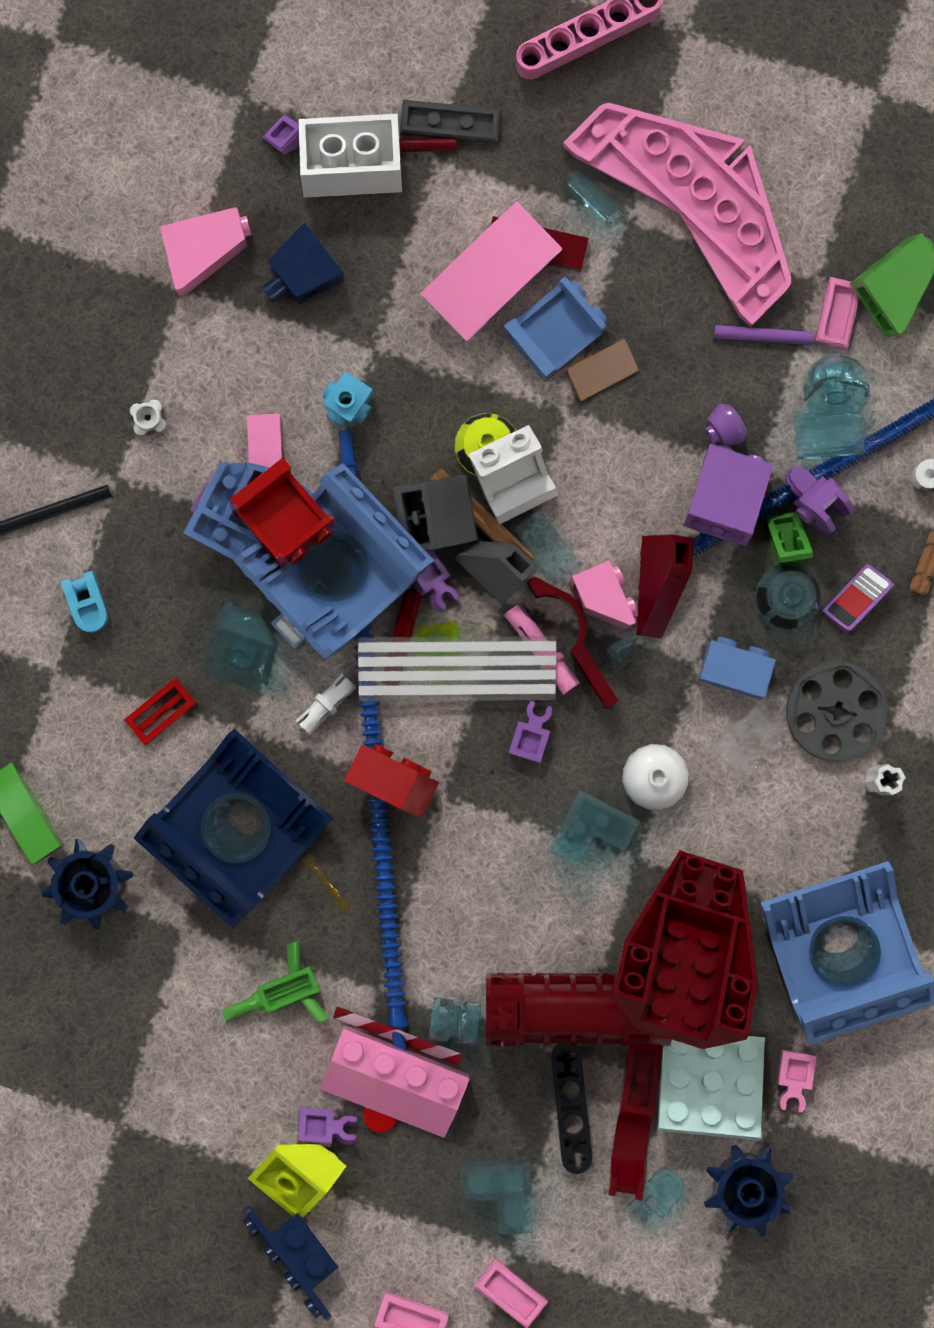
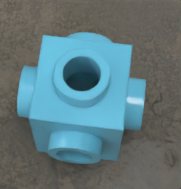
M345 371L337 383L332 381L327 386L322 395V398L325 399L323 402L324 409L328 411L325 416L340 427L344 423L350 427H353L356 421L362 423L371 410V406L368 403L374 396L373 389ZM346 399L352 400L347 405L342 404V402Z

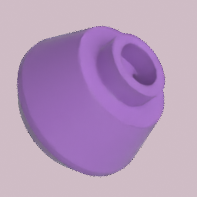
M729 404L717 405L706 420L708 427L704 431L713 445L719 443L720 445L732 446L745 441L747 436L746 427L738 413Z

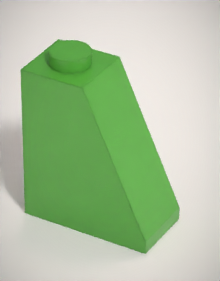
M922 233L907 237L850 283V286L886 337L900 335L905 331L934 274L933 242L929 238L924 237Z

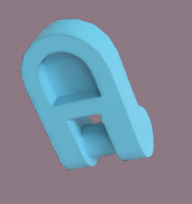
M94 571L86 572L82 578L74 581L71 578L62 581L61 585L76 625L83 631L90 633L102 630L107 624L109 616ZM88 590L90 598L79 601L78 593Z

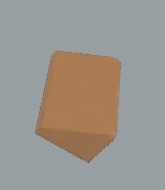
M622 339L567 368L565 374L580 402L639 372L627 342L625 339Z

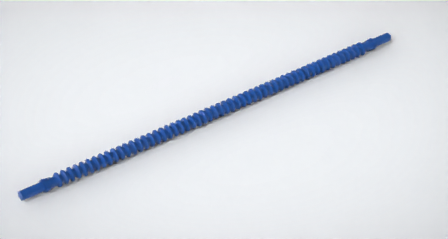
M340 430L341 462L357 476L356 472L359 466L358 462L354 461L352 430ZM345 541V544L349 545V550L346 551V554L350 555L347 564H351V569H348L347 572L352 574V578L348 580L349 583L353 584V588L349 589L352 592L362 581L364 561L356 546L349 541ZM368 625L354 640H357L358 643H370V639H373L374 636L369 633V630L373 629V626ZM359 652V655H356L355 658L375 657V654ZM356 665V668L360 669V672L373 671V668H375L358 667V665ZM361 681V684H358V688L359 686H378V683L374 681ZM358 695L363 699V703L359 704L364 709L360 716L365 719L361 723V726L365 727V732H362V735L366 736V741L363 742V745L373 749L375 744H383V741L379 740V735L382 734V731L378 730V725H381V721H377V716L381 714L376 710V706L380 705L375 700V697L378 695ZM371 795L368 803L372 804V809H369V813H373V818L369 821L374 824V828H371L370 831L375 834L371 841L376 844L372 851L377 854L373 861L377 862L374 871H378V876L375 877V880L379 881V886H376L375 889L380 891V895L376 899L381 902L377 909L382 912L378 919L382 920V925L379 926V929H383V934L380 935V938L384 939V944L381 945V948L385 949V954H382L381 957L386 959V963L382 967L387 970L383 977L388 980L384 987L388 988V993H385V997H389L386 1007H390V1018L387 1020V1024L405 1032V1026H408V1019L404 1016L403 1006L406 1005V1001H402V996L405 995V992L401 991V986H404L405 983L400 981V977L404 973L399 971V967L403 963L398 960L402 953L397 950L401 943H397V938L400 937V934L396 933V928L399 927V924L395 923V918H398V914L394 913V909L398 905L393 903V899L397 895L392 893V889H395L396 885H393L391 882L395 876L391 875V870L394 869V866L390 865V860L393 859V856L389 855L392 846L388 845V841L392 838L387 835V831H390L391 828L386 825L390 818L385 815L389 808L385 807V801ZM393 1032V1046L407 1051L405 1037L398 1032Z

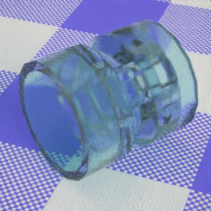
M434 997L429 1040L447 1042L451 1037H455L457 1044L476 1046L481 1002L462 1000L457 1006L452 999Z

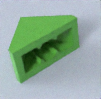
M796 512L765 517L774 568L804 563L813 558L812 548L801 519Z

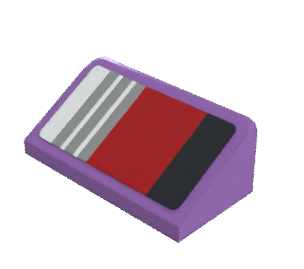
M867 563L822 612L847 634L895 584Z

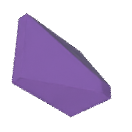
M284 114L262 138L278 151L286 154L300 148L299 124Z

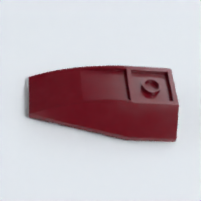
M679 850L623 943L611 998L635 1028L687 1045L707 1049L747 1040L758 980L743 870Z

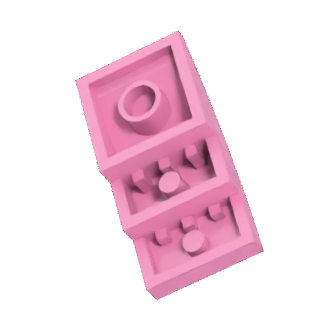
M516 201L420 294L468 342L563 249Z

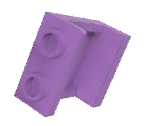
M710 444L703 459V466L683 526L746 547L753 535L774 464L768 463L756 455L746 456L734 452L732 448L726 445Z

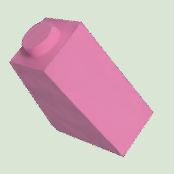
M237 207L160 226L175 290L179 297L187 295L248 247L246 236L251 235L247 216L240 217Z

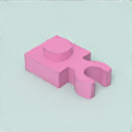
M781 1050L777 1084L786 1086V1090L781 1093L778 1100L781 1109L785 1110L787 1100L795 1097L798 1101L797 1111H804L806 1101L802 1095V1088L812 1090L816 1055Z

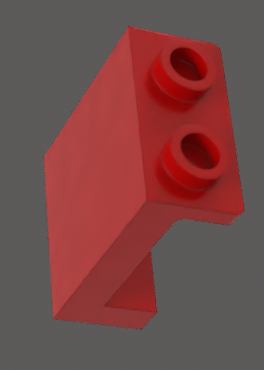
M281 458L230 498L231 509L281 568L288 563L295 565L306 556V549L315 542L320 545L333 534L332 528H334L335 519L331 514L326 515L291 474V466L284 458Z

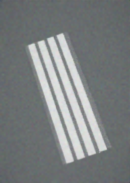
M556 636L358 638L359 702L555 700Z

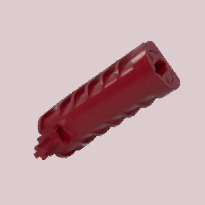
M598 973L486 974V1046H523L524 1043H543L544 1046H549L550 1043L569 1044L570 1046H575L576 1044H595L596 1046H601L602 1044L671 1046L672 1039L634 1027L611 998L616 974L603 973V976L598 975Z

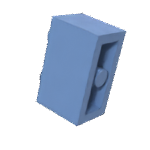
M718 637L717 641H709L697 680L758 699L765 698L776 659L768 657L769 651L750 646L749 651L736 648V641L723 637Z

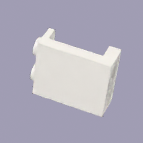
M529 425L468 454L485 499L499 524L558 496L557 489L548 475L541 455L542 447Z

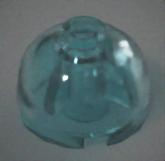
M841 353L827 354L813 363L804 377V402L807 401V407L810 410L820 414H838L833 407L850 406V412L857 410L870 399L867 371L854 358L842 355Z

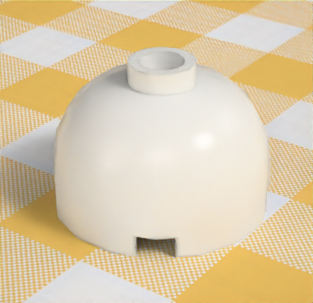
M650 744L638 748L628 757L622 775V783L626 794L635 804L650 810H662L676 804L683 797L689 780V772L685 760L676 750L659 744Z

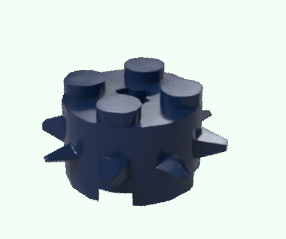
M75 839L73 854L66 856L63 860L52 857L48 859L47 862L55 873L51 878V886L42 891V896L54 898L56 905L62 908L60 923L65 925L74 917L78 919L88 918L94 930L100 929L102 914L111 909L126 911L128 906L121 898L124 890V882L133 877V872L120 869L119 864L113 859L114 845L109 844L101 851H88L81 839ZM85 875H88L89 880L94 881L91 893L88 888L82 889L81 881L86 880Z
M735 1144L731 1146L730 1158L724 1160L719 1168L707 1167L706 1172L714 1179L713 1194L704 1201V1205L707 1208H721L727 1217L726 1232L731 1233L738 1225L747 1228H753L754 1226L758 1233L763 1236L766 1235L768 1221L774 1220L778 1213L790 1214L791 1208L784 1202L785 1191L783 1187L793 1180L794 1177L792 1173L777 1172L772 1164H770L772 1149L767 1147L761 1154L755 1155L743 1153ZM752 1183L755 1192L753 1194L748 1192L743 1196L742 1188Z

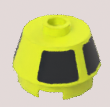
M482 413L469 418L460 427L455 437V453L459 463L467 472L476 476L468 454L515 432L516 429L507 419L497 414Z

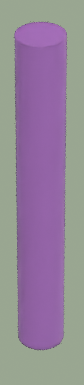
M714 326V338L803 345H813L814 332Z

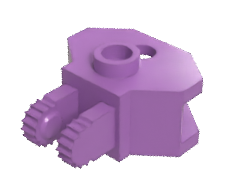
M795 466L794 469H790L785 474V483H787V486H790V490L798 497L793 502L798 507L796 513L805 523L811 525L824 536L831 534L836 529L831 518L825 512L828 507L844 518L855 511L851 500L833 479L829 478L826 480L822 476L816 480L810 472H807L806 469L800 466Z

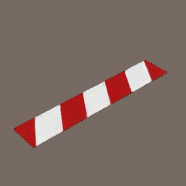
M338 1006L333 1015V1018L390 1040H392V1033L398 1032L405 1037L406 1046L458 1065L462 1056L459 1052Z

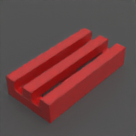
M175 677L126 717L124 721L142 743L148 745L198 703ZM174 688L178 690L179 693L139 726L135 723L136 719ZM184 698L187 701L149 734H144L143 731L180 700Z

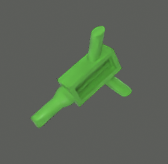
M299 940L287 944L289 974L257 988L258 991L254 992L248 999L222 1009L221 1011L226 1022L252 1011L266 1010V1013H269L298 1000L317 1023L330 1019L328 1014L312 996V994L320 992L321 989L311 965L301 969Z

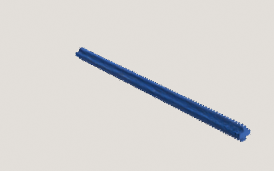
M934 398L930 402L928 401L926 404H923V406L915 408L916 410H912V412H908L905 416H901L898 420L891 422V425L884 426V429L877 430V433L870 434L866 439H862L859 443H855L852 447H848L845 451H841L838 455L827 459V461H824L808 472L816 480L822 476L828 480V476L830 478L833 477L832 474L836 476L835 472L838 474L840 473L839 470L843 472L842 468L845 470L847 469L846 466L850 468V463L852 466L854 465L853 462L857 464V459L859 462L861 461L860 458L864 460V455L866 458L868 453L871 456V451L874 454L875 449L876 451L879 450L878 447L881 450V445L885 447V443L889 445L888 441L891 443L893 442L892 439L896 441L895 437L899 439V435L903 437V433L905 435L907 434L906 431L910 433V429L914 430L913 427L917 429V425L919 427L921 423L924 425V420L926 423L928 418L931 421V416L934 419ZM784 484V486L763 498L758 515L759 519H761V515L765 517L764 513L768 515V511L772 513L771 509L774 511L776 510L775 507L779 509L778 505L783 507L782 503L785 505L786 501L790 503L789 499L792 501L794 500L793 497L797 499V496L790 490L789 485ZM705 533L695 536L693 555L697 557V552L701 554L700 551L702 550L704 553V548L708 550L709 546L711 549V544L715 546V542L719 544L718 540L722 542V539Z

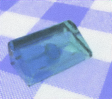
M577 169L565 176L564 188L607 230H611L625 216V212L582 170Z

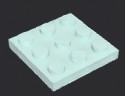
M748 1036L747 1040L707 1049H700L672 1040L671 1046H662L657 1131L759 1141L761 1138L765 1037Z

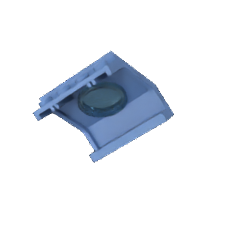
M344 463L327 472L319 481L321 485L311 495L325 514H331L335 519L334 528H332L333 534L320 545L316 542L306 549L307 554L295 565L288 563L283 568L280 567L260 542L241 552L234 560L244 575L253 581L265 594L266 598L288 619L289 623L304 636L312 648L325 660L333 654L336 655L405 593L434 562L431 556Z
M889 861L761 902L764 916L762 919L792 1009L808 1045L934 1005V979L930 971L925 973L918 959L898 901L894 871ZM844 923L855 928L857 940L850 949L840 953H832L826 951L821 946V935L829 927Z

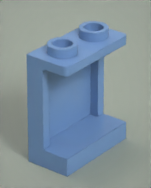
M563 277L553 290L516 320L515 318L511 319L503 327V333L544 382L606 333L607 329L605 324L607 318L596 305L591 307L584 299L586 293L575 280L570 282L566 277Z

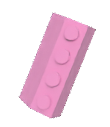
M344 1025L319 1089L445 1138L459 1108L470 1077L467 1073L409 1050L397 1048L391 1043Z

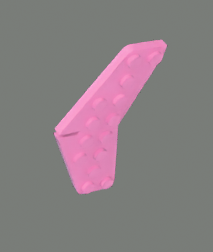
M605 103L599 106L563 142V147L574 158L679 213L738 316L747 325L752 327L787 291L791 284V274L751 145L728 166L725 162L745 143L744 139L612 103Z

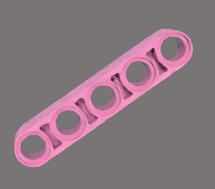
M609 0L521 44L516 54V70L525 79H536L655 20L660 14L663 0H653L655 6L651 8L643 7L639 2L640 0ZM616 12L622 13L626 20L624 22H615L611 19L610 15ZM592 27L597 31V34L587 37L582 34L581 29ZM562 41L567 44L568 48L565 51H556L551 45L554 42ZM531 55L535 56L539 63L534 66H528L523 63L522 59Z

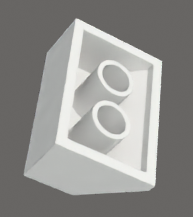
M398 114L299 119L300 176L304 198L402 192Z

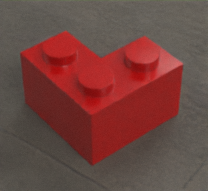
M375 744L373 749L361 745L344 781L401 810L422 818L440 783L430 778L432 771L406 758H403L402 762L399 763L391 759L392 751L378 744Z

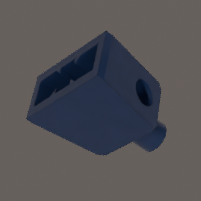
M304 223L269 259V266L276 276L264 284L262 289L273 303L289 292L299 304L342 282L345 278L341 268L306 223Z

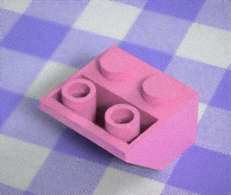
M606 561L571 577L569 584L584 614L624 630L631 628L636 623L635 618L639 614L632 597L625 598L622 591L625 581L618 566L612 567L610 561Z

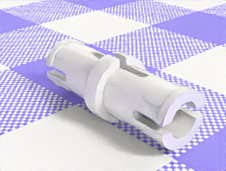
M341 673L328 689L314 697L316 700L295 722L311 736L324 720L338 712L336 708L357 687Z

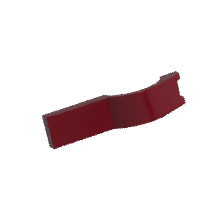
M536 576L527 580V585L536 598L550 597L559 599L571 608L577 617L579 633L576 644L570 653L604 708L607 709L617 703L619 700L583 645L586 638L587 620L580 604L570 594Z
M628 1044L620 1108L612 1148L609 1196H615L616 1192L635 1194V1200L642 1201L647 1143L654 1117L663 1047Z

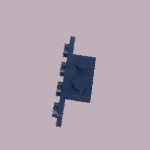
M247 1206L242 1210L247 1216L242 1220L254 1237L260 1233L267 1243L263 1250L274 1264L281 1261L287 1269V1272L283 1275L294 1291H297L299 1288L302 1289L308 1297L303 1303L315 1319L321 1315L323 1319L328 1321L332 1315L312 1289L338 1269L337 1264L297 1212L273 1232L269 1233L254 1211Z

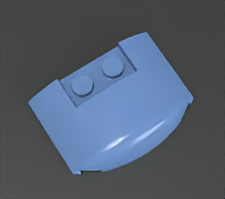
M220 462L183 534L233 561L241 552L259 542L231 509L230 498L269 467L248 462L231 464ZM302 485V487L311 496L313 493ZM331 537L320 545L315 542L307 549V554L301 563L302 576L306 584Z

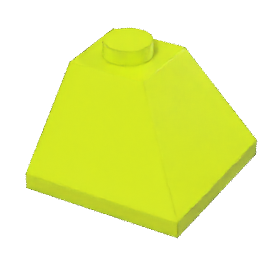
M321 1144L277 1145L248 1179L291 1216L297 1212L303 1218L327 1194L347 1166L333 1152L328 1151Z

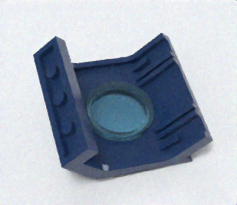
M233 729L226 735L207 762L159 813L152 814L134 836V839L234 929L313 844L334 818L239 732ZM237 802H246L254 806L261 814L263 820L260 832L254 835H247L238 831L229 818L231 806Z

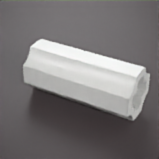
M889 764L875 765L866 770L867 776L863 782L869 792H876L879 795H894L902 790V784L906 777L901 768H894ZM883 775L888 777V780L884 782L885 785L880 782L884 778Z

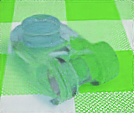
M671 1168L658 1170L644 1185L642 1201L635 1200L634 1195L626 1208L634 1215L638 1213L645 1220L644 1224L651 1230L655 1229L681 1199L685 1188L682 1177ZM651 1196L660 1202L655 1209H652L646 1203Z

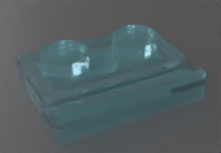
M860 405L793 411L797 460L864 454Z

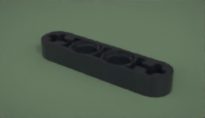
M557 1043L551 1051V1063L561 1159L567 1171L572 1174H581L588 1170L592 1163L582 1056L577 1045L570 1046L569 1044ZM567 1047L570 1053L576 1054V1058L570 1060L571 1072L578 1069V1076L567 1074L558 1078V1071L565 1072L563 1061L556 1059L557 1055L562 1054V1048ZM574 1081L579 1086V1093L574 1099H565L560 1094V1087L564 1082ZM572 1114L579 1116L583 1121L581 1130L576 1133L567 1132L563 1126L565 1118ZM585 1137V1143L578 1142L580 1154L586 1155V1159L581 1160L580 1166L575 1167L573 1161H567V1156L573 1154L572 1143L565 1145L564 1139L578 1140Z

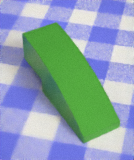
M11 762L0 770V813L32 865L38 864L65 845L47 819L49 817L14 763Z

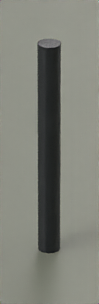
M107 484L0 521V535L112 497L110 487Z

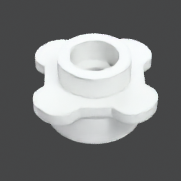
M151 400L149 403L142 404L136 403L131 406L130 414L135 422L133 429L137 435L143 436L148 431L156 430L161 432L165 429L166 422L162 419L160 412L162 404L158 400ZM146 415L151 416L149 421L145 420Z

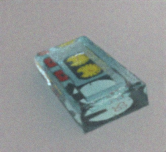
M541 510L514 528V532L534 555V558L552 582H555L580 563Z

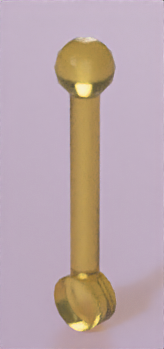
M311 854L305 855L302 859L303 865L312 869L338 902L339 910L343 912L348 911L351 907L350 901L345 898L343 899L315 864V857Z

